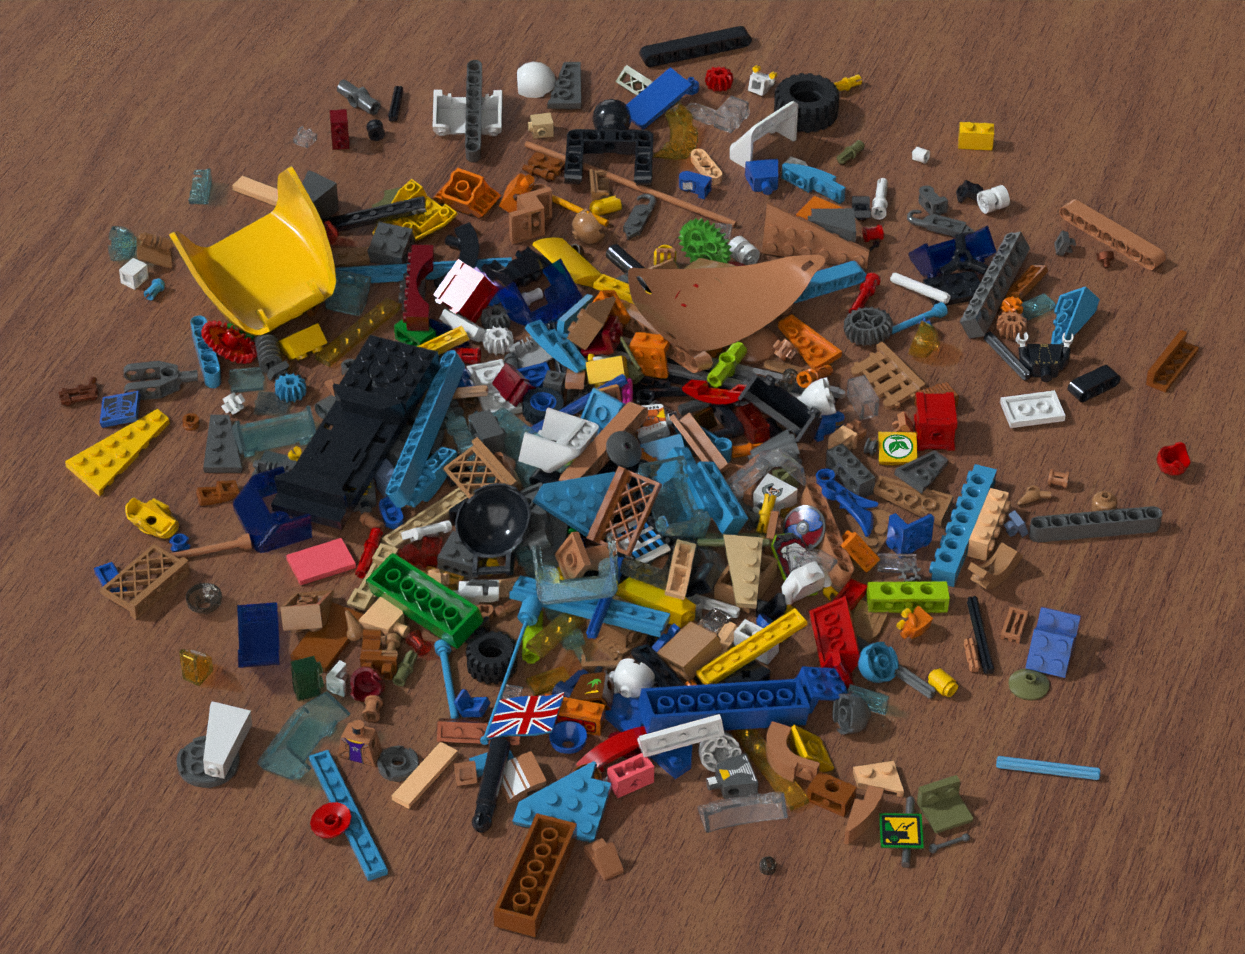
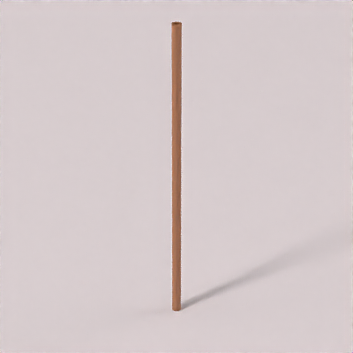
M529 141L525 143L526 148L565 161L566 155ZM584 163L583 170H586L588 172L589 169L602 170L595 166ZM606 171L607 175H600L735 228L737 225L735 220L647 186L636 185L634 181Z

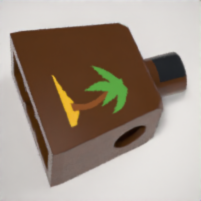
M597 666L594 673L580 676L569 698L604 704L605 711L611 710L615 685L607 674V669Z

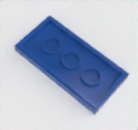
M670 67L626 104L629 107L631 121L641 130H644L693 89L692 84Z

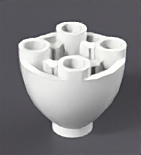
M827 377L811 383L803 391L802 395L797 397L808 407L812 408L813 406L822 412L821 415L837 413L834 405V396L832 392L830 393Z
M724 732V736L702 741L699 745L701 763L712 772H715L717 763L739 756L742 753L739 743L732 735Z

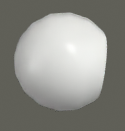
M541 62L525 63L517 70L518 94L528 98L543 97L544 94L550 92L555 87L556 79L554 73L547 65Z

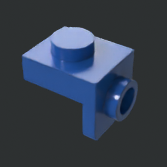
M462 689L454 701L462 718L482 717L491 703L488 697H471L466 689Z

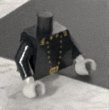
M1019 333L1016 336V342L1020 344V347H1018L1020 362L1031 372L1032 377H1041L1043 382H1049L1052 378L1058 377V372L1063 371L1069 364L1071 353L1069 346L1073 342V334L1070 340H1066L1065 333L1063 334L1062 342L1064 347H1062V344H1027L1025 346L1028 334L1024 333L1025 340L1020 339Z

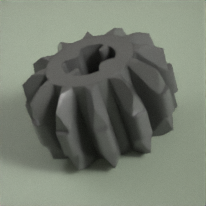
M494 304L492 307L487 306V309H483L481 323L485 330L492 329L493 326L496 328L500 326L502 328H510L512 315L508 307H503L502 304L499 306Z

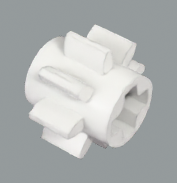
M233 392L222 399L225 404L221 407L225 413L231 412L234 415L245 408L242 403L246 400L241 393L236 395Z

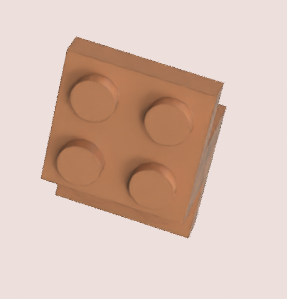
M550 187L517 196V211L509 213V239L512 244L545 235V220L552 218V190Z

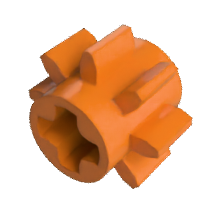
M1007 297L1001 304L1002 312L1008 313L1010 310L1011 312L1017 311L1018 314H1022L1023 302L1018 297Z

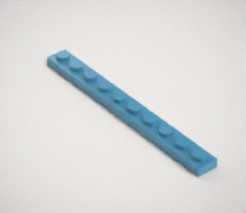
M512 257L478 259L476 267L483 273L484 271L481 269L483 264L486 263L488 265L493 260L506 267L509 261H512ZM456 261L434 262L433 271L426 276V280L440 278L454 266ZM407 264L336 268L335 285L403 281L404 273H407Z

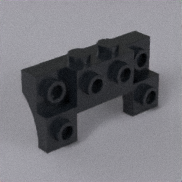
M528 246L523 251L518 250L515 254L517 259L509 261L506 267L493 260L488 265L486 263L483 264L481 269L492 281L499 279L507 288L512 286L519 288L521 286L525 287L531 282L539 281L543 274L552 271L555 265L544 255L536 253Z

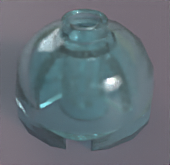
M112 226L109 233L111 245H108L110 260L121 262L132 258L135 250H137L135 234L127 227Z

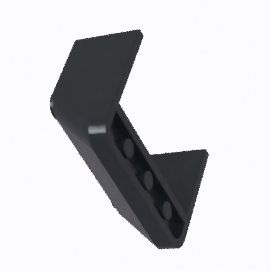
M755 373L738 399L752 402L787 429L791 428L792 432L797 435L795 439L797 442L811 444L823 419L821 416L822 412L813 406L812 408L808 407L775 383L777 380L771 375L767 374L764 376Z

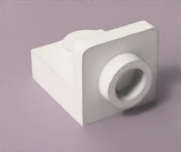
M339 660L326 676L327 690L342 697L346 695L345 681L348 677L346 663Z

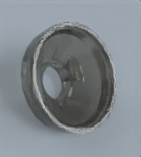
M211 583L196 584L186 593L187 606L196 613L209 614L221 605L222 592L219 587ZM209 603L210 606L207 608H201L200 604Z

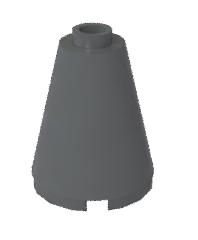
M791 428L750 451L751 455H748L750 465L755 466L757 469L798 466L802 464V460L798 455L800 452Z

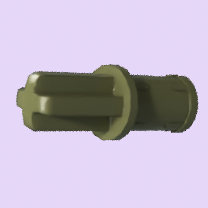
M857 140L851 146H847L845 151L837 156L838 163L845 164L848 160L854 159L856 154L864 150V143Z
M409 650L403 661L398 664V671L393 678V683L399 687L405 685L409 674L413 672V665L418 657L417 653L413 650Z

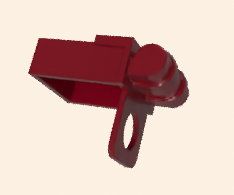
M508 363L504 364L492 382V385L500 392V395L515 407L523 402V397L529 390L536 389L513 365Z

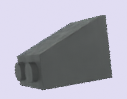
M309 170L302 184L322 221V219L330 218L339 210L337 183Z
M854 208L811 209V216H808V221L825 228L824 230L832 234L835 233L840 235L839 237L855 243L856 224Z

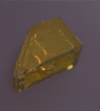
M181 649L179 655L182 678L200 687L213 672L212 657L197 650Z

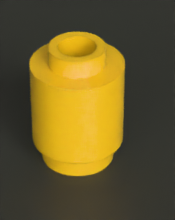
M941 668L930 672L928 683L936 688L937 692L947 697H951L956 693L958 684L953 677Z

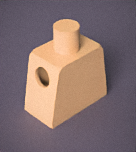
M382 597L359 619L363 629L381 630L383 642H385V636L389 633H396L405 638L410 631V627L405 625L404 612Z

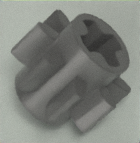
M904 562L905 568H898L902 572L898 579L904 578L905 582H915V578L921 579V576L917 575L921 568L916 569L914 567L915 562L911 566ZM912 568L915 577L911 576L910 579H908L906 577L907 574L904 573V571Z

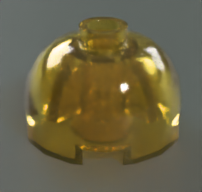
M921 320L908 355L916 358H926L933 351L937 352L940 341H937L938 332L933 325Z

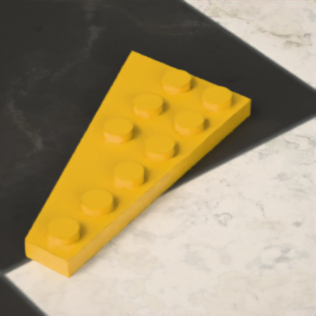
M156 409L66 460V467L100 497L104 493L103 489L107 485L110 486L114 482V478L118 474H122L139 456V452L149 446L150 440L157 437L170 424L169 418L159 409Z

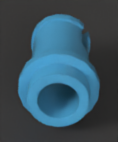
M159 278L154 279L152 285L144 291V296L146 297L150 294L147 299L153 300L159 292L165 289L164 281Z

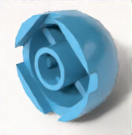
M875 642L866 646L861 651L858 660V668L861 675L873 683H883L892 680L896 676V674L894 675L895 669H898L899 666L895 650L885 645V642Z

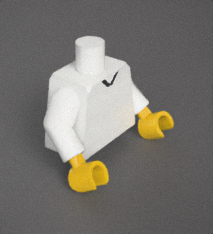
M813 561L790 573L781 586L786 603V611L783 615L794 609L792 607L793 602L823 589L824 596L830 601L832 593L837 596L838 592L831 586L832 581L826 568Z

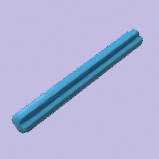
M998 756L996 761V767L1001 769L1099 780L1100 768L1006 756Z

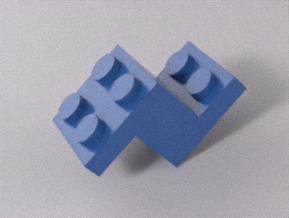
M1041 607L1037 627L1033 631L1025 668L1065 678L1070 657L1073 655L1081 615Z

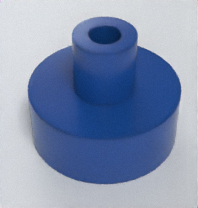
M689 77L687 81L692 84L693 89L687 95L697 94L699 92V82L694 80L693 77Z

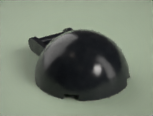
M505 483L488 484L473 491L475 494L467 502L465 500L462 502L455 520L456 533L460 543L469 552L474 554L472 566L474 578L491 574L513 575L515 552L526 541L532 524V512L529 503L516 487ZM506 557L505 566L482 567V558Z

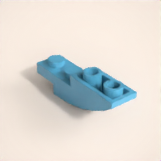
M790 163L782 165V179L808 193L815 190L839 204L845 201L846 187L836 182V176L809 166Z
M441 446L426 461L411 499L407 504L408 506L415 508L421 501L428 502L434 496L447 477L443 467L456 458V450Z

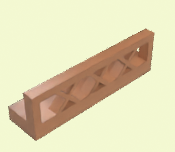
M690 413L680 420L674 414L669 417L701 461L715 462L721 474L731 467Z

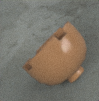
M585 208L572 221L574 230L572 235L577 241L581 240L585 244H595L605 238L604 233L600 234L599 230L602 229L591 212L587 214L588 209Z

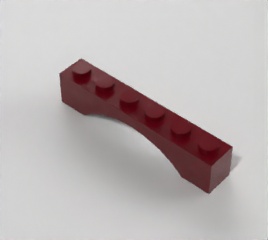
M412 245L411 252H408V263L410 264H407V275L409 276H406V287L408 288H405V299L407 300H404V311L406 312H403V323H406L407 331H429V304L423 300L418 292V288L422 280L433 271L434 245Z

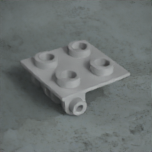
M531 335L529 336L531 340L526 337L527 342L521 339L522 344L519 341L512 344V347L509 348L510 352L518 357L519 369L547 362L553 359V357Z

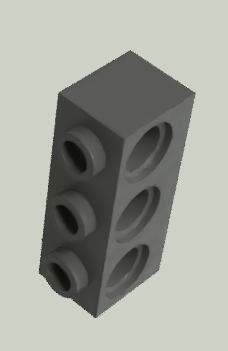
M843 443L827 450L826 468L834 471L835 477L846 489L863 498L874 494L875 476Z

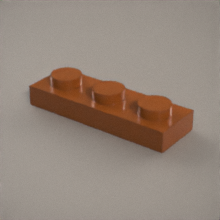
M1031 265L1009 288L1005 298L1013 296L1022 300L1047 274V266Z

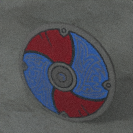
M810 505L794 508L786 516L783 523V534L794 533L805 541L808 551L819 545L826 531L824 516L817 508Z

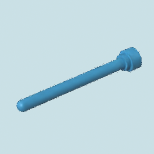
M943 302L937 303L932 310L893 326L892 334L918 324L920 321H923V316L925 320L932 317L941 318L948 314L946 305Z
M441 639L434 644L435 653L441 658L450 716L453 719H458L459 714L454 704L456 697L448 657L451 652V645Z

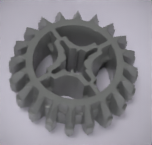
M865 306L863 309L858 308L857 311L852 310V313L847 314L843 328L846 338L851 343H856V345L862 344L863 347L865 345L872 346V344L884 343L885 339H889L893 331V321L890 314L886 313V310H881L880 307L875 309L873 306L871 308Z

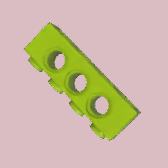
M947 581L868 582L867 585L868 613H902L906 608H909L911 613H913L918 605L927 613L948 612L950 598Z

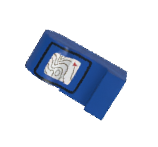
M683 171L679 174V189L691 191L698 194V198L705 199L712 190V177Z

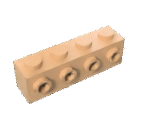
M990 488L970 536L967 556L986 561L990 551H993L995 538H998L1000 534V525L1004 524L1005 513L1009 512L1011 501H1008V492Z

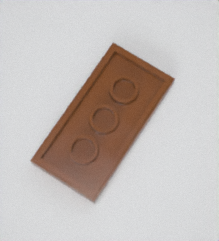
M332 602L326 625L319 631L312 632L309 630L290 654L291 659L326 673L350 642L347 637L348 625L345 611H350L358 622L364 614Z

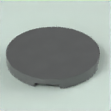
M206 736L194 738L193 742L180 749L177 755V769L181 778L193 786L202 788L216 787L233 778L240 765L239 752L225 779L212 777L205 774L203 758Z

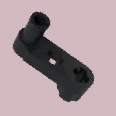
M709 403L715 417L724 427L714 431V435L727 439H734L744 435L743 425L731 411L734 409L733 403Z

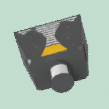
M746 753L717 763L715 777L706 778L708 790L720 789L725 799L758 796V780Z

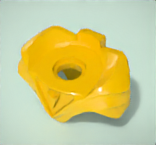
M132 498L125 506L127 519L143 533L158 538H169L178 531L179 523L172 516L170 507L155 498L147 503ZM149 518L157 519L153 525H149L147 520Z

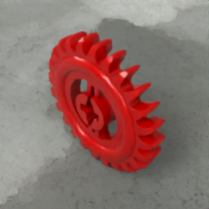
M215 320L212 322L208 321L204 324L201 330L202 338L208 344L207 346L212 348V351L217 352L219 356L240 364L251 363L255 360L257 356L256 346H254L255 342H250L251 337L245 340L246 333L241 335L239 333L240 329L234 330L233 325L227 329V322L221 327L222 322L220 320L218 322Z

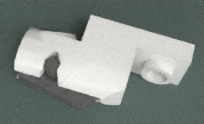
M471 579L470 581H459V591L453 592L475 606L479 605V602L499 601V580Z

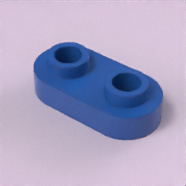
M389 497L381 499L379 511L385 526L389 529L398 528L404 523L401 508H397Z

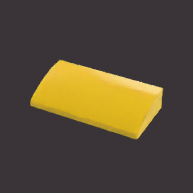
M544 238L532 244L573 283L593 287L594 282L602 275L563 238Z

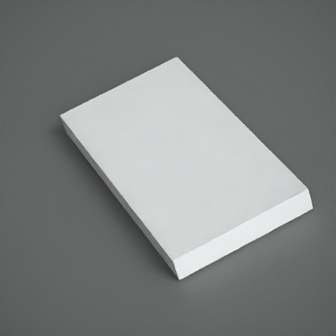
M503 359L467 366L471 373L470 379L475 386H488V396L478 397L483 411L490 409L493 416L496 415L497 417L522 412L521 403L517 407L513 406L492 385V382L504 366Z

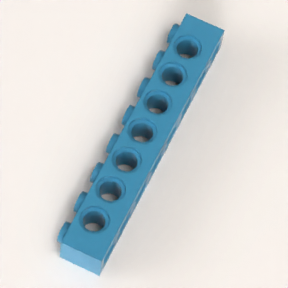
M975 464L973 470L968 472L967 484H963L961 491L962 497L958 496L956 502L957 509H953L951 514L952 521L947 523L945 530L947 534L942 535L940 541L941 548L936 550V561H932L929 573H932V582L947 581L948 586H955L968 553L970 536L990 488L995 486L997 469Z

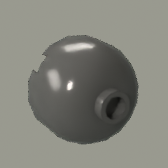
M839 694L840 698L836 699L833 704L834 723L838 722L840 728H836L840 734L859 733L866 727L871 716L870 708L866 701L857 694Z

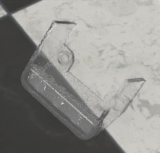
M767 449L759 452L729 477L726 482L739 502L743 498L744 492L775 466H781L805 486L807 483L803 466L783 449ZM742 507L748 517L744 527L751 531L753 528L749 512Z

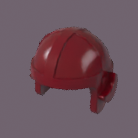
M368 666L356 669L350 678L351 697L356 701L365 702V698L369 695L381 696L385 688L384 675H381L377 669Z

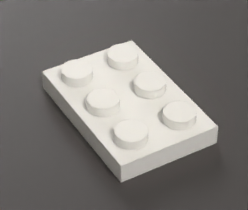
M1055 390L1001 397L1000 404L1010 428L1065 421V413Z

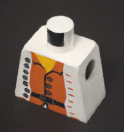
M663 404L643 405V407L648 409V416L645 422L637 429L641 444L669 436V424H673L669 417L674 414L679 420L677 411L666 413Z

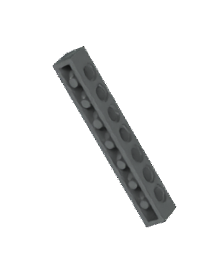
M1011 232L1005 235L960 320L969 339L985 336L1030 250L1022 232Z

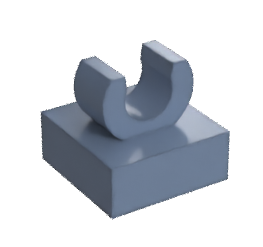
M1015 510L1008 514L1011 521L1006 522L1004 527L1007 529L1006 532L1010 537L1014 536L1017 532L1021 537L1029 534L1024 521Z

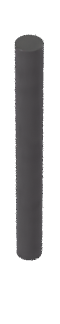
M907 797L905 814H914V797ZM911 848L902 849L901 866L904 868L910 866Z

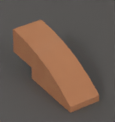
M868 785L864 800H854L845 829L844 844L849 845L874 822L883 804L885 788Z

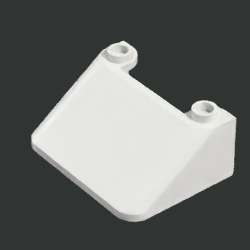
M791 101L754 125L736 142L732 143L730 146V159L745 168L746 161H753V142L767 133L778 132L791 141H795L797 136L798 104Z

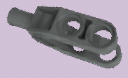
M162 361L127 364L123 370L125 379L129 381L140 380V382L126 384L124 393H128L129 390L139 391L141 395L140 400L163 398L179 391L180 385L183 382L198 381L197 369L180 372L178 365ZM147 369H154L155 372H153V373H148V372H146V370H147ZM136 371L137 373L135 375H129L127 372ZM159 378V380L144 381L146 379ZM148 388L156 389L154 392L147 391Z

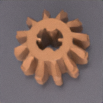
M1009 310L1008 313L1002 312V315L998 316L997 332L1000 333V337L1005 336L1006 340L1008 338L1015 340L1018 333L1021 338L1027 330V319L1024 318L1023 314H1018L1017 311L1011 312Z

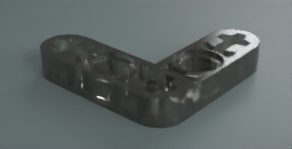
M673 552L670 554L663 569L632 558H624L621 563L620 572L628 577L666 590V579H668Z

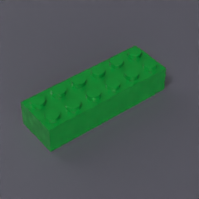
M391 553L366 579L373 595L386 599L402 610L404 615L456 649L484 621L477 606L394 553Z

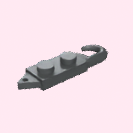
M641 194L637 197V201L646 198L650 202L648 205L640 204L635 205L623 226V232H625L627 240L636 235H641L656 206L657 200L655 196Z
M912 210L907 214V220L911 224L927 228V230L954 237L956 234L970 236L974 235L975 232L966 225L967 222L936 214L928 215L923 220L914 218L913 215L921 214V210Z

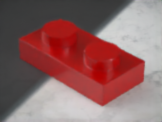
M850 579L832 601L846 596L852 611L867 593V585Z

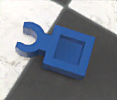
M672 624L668 633H663L651 648L657 653L680 631V627Z

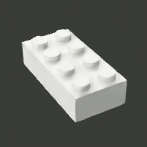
M443 310L439 318L443 321V324L451 326L452 329L462 325L469 339L479 343L480 341L483 342V336L486 333L485 329L459 314L456 315L449 310Z

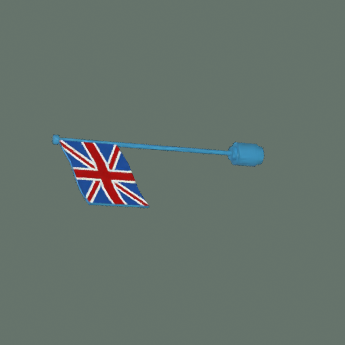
M527 596L519 610L517 617L523 626L484 736L480 739V743L483 745H487L489 740L493 738L537 736L553 731L565 692L548 696H520L501 700L526 627L537 623L542 609L541 600L536 596Z

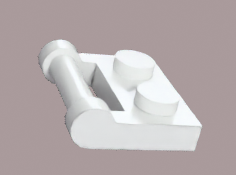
M447 520L401 532L403 540L410 539L413 542L421 540L426 535L430 538L438 536L439 532H451L452 525Z

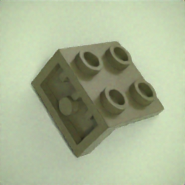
M957 775L918 788L917 804L935 833L973 822V816L959 796L960 779Z

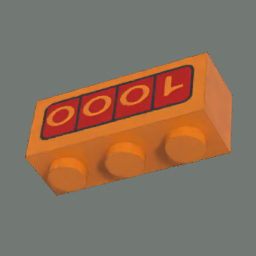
M564 697L555 725L563 721H573L581 724L586 729L587 734L600 736L605 723V705Z

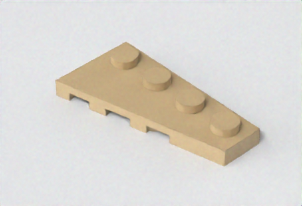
M723 534L736 607L756 609L763 538Z

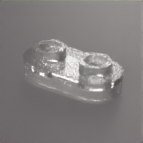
M689 103L686 106V115L691 119L707 125L717 121V111L699 103Z

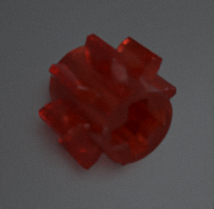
M407 544L404 545L403 549H399L398 556L414 567L416 563L421 564V550H418L415 545Z

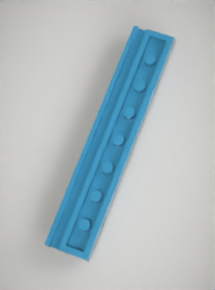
M522 575L519 576L514 584L513 590L509 592V599L523 602L527 596L533 595L541 600V605L544 608L587 619L592 618L600 595ZM612 599L603 623L661 637V633L670 621V613Z

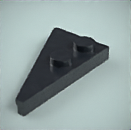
M644 376L640 382L633 384V398L635 399L636 393L641 389L652 390L655 398L690 395L682 391L683 384L679 388L671 386L670 381L653 379Z

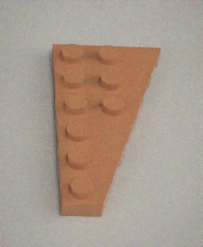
M769 201L767 202L762 246L763 254L783 257L821 255L825 258V263L840 265L850 261H857L863 269H867L870 250L852 241H847L839 237L840 235L832 234L824 230L825 228L800 216L797 217L789 213L788 210L780 209Z

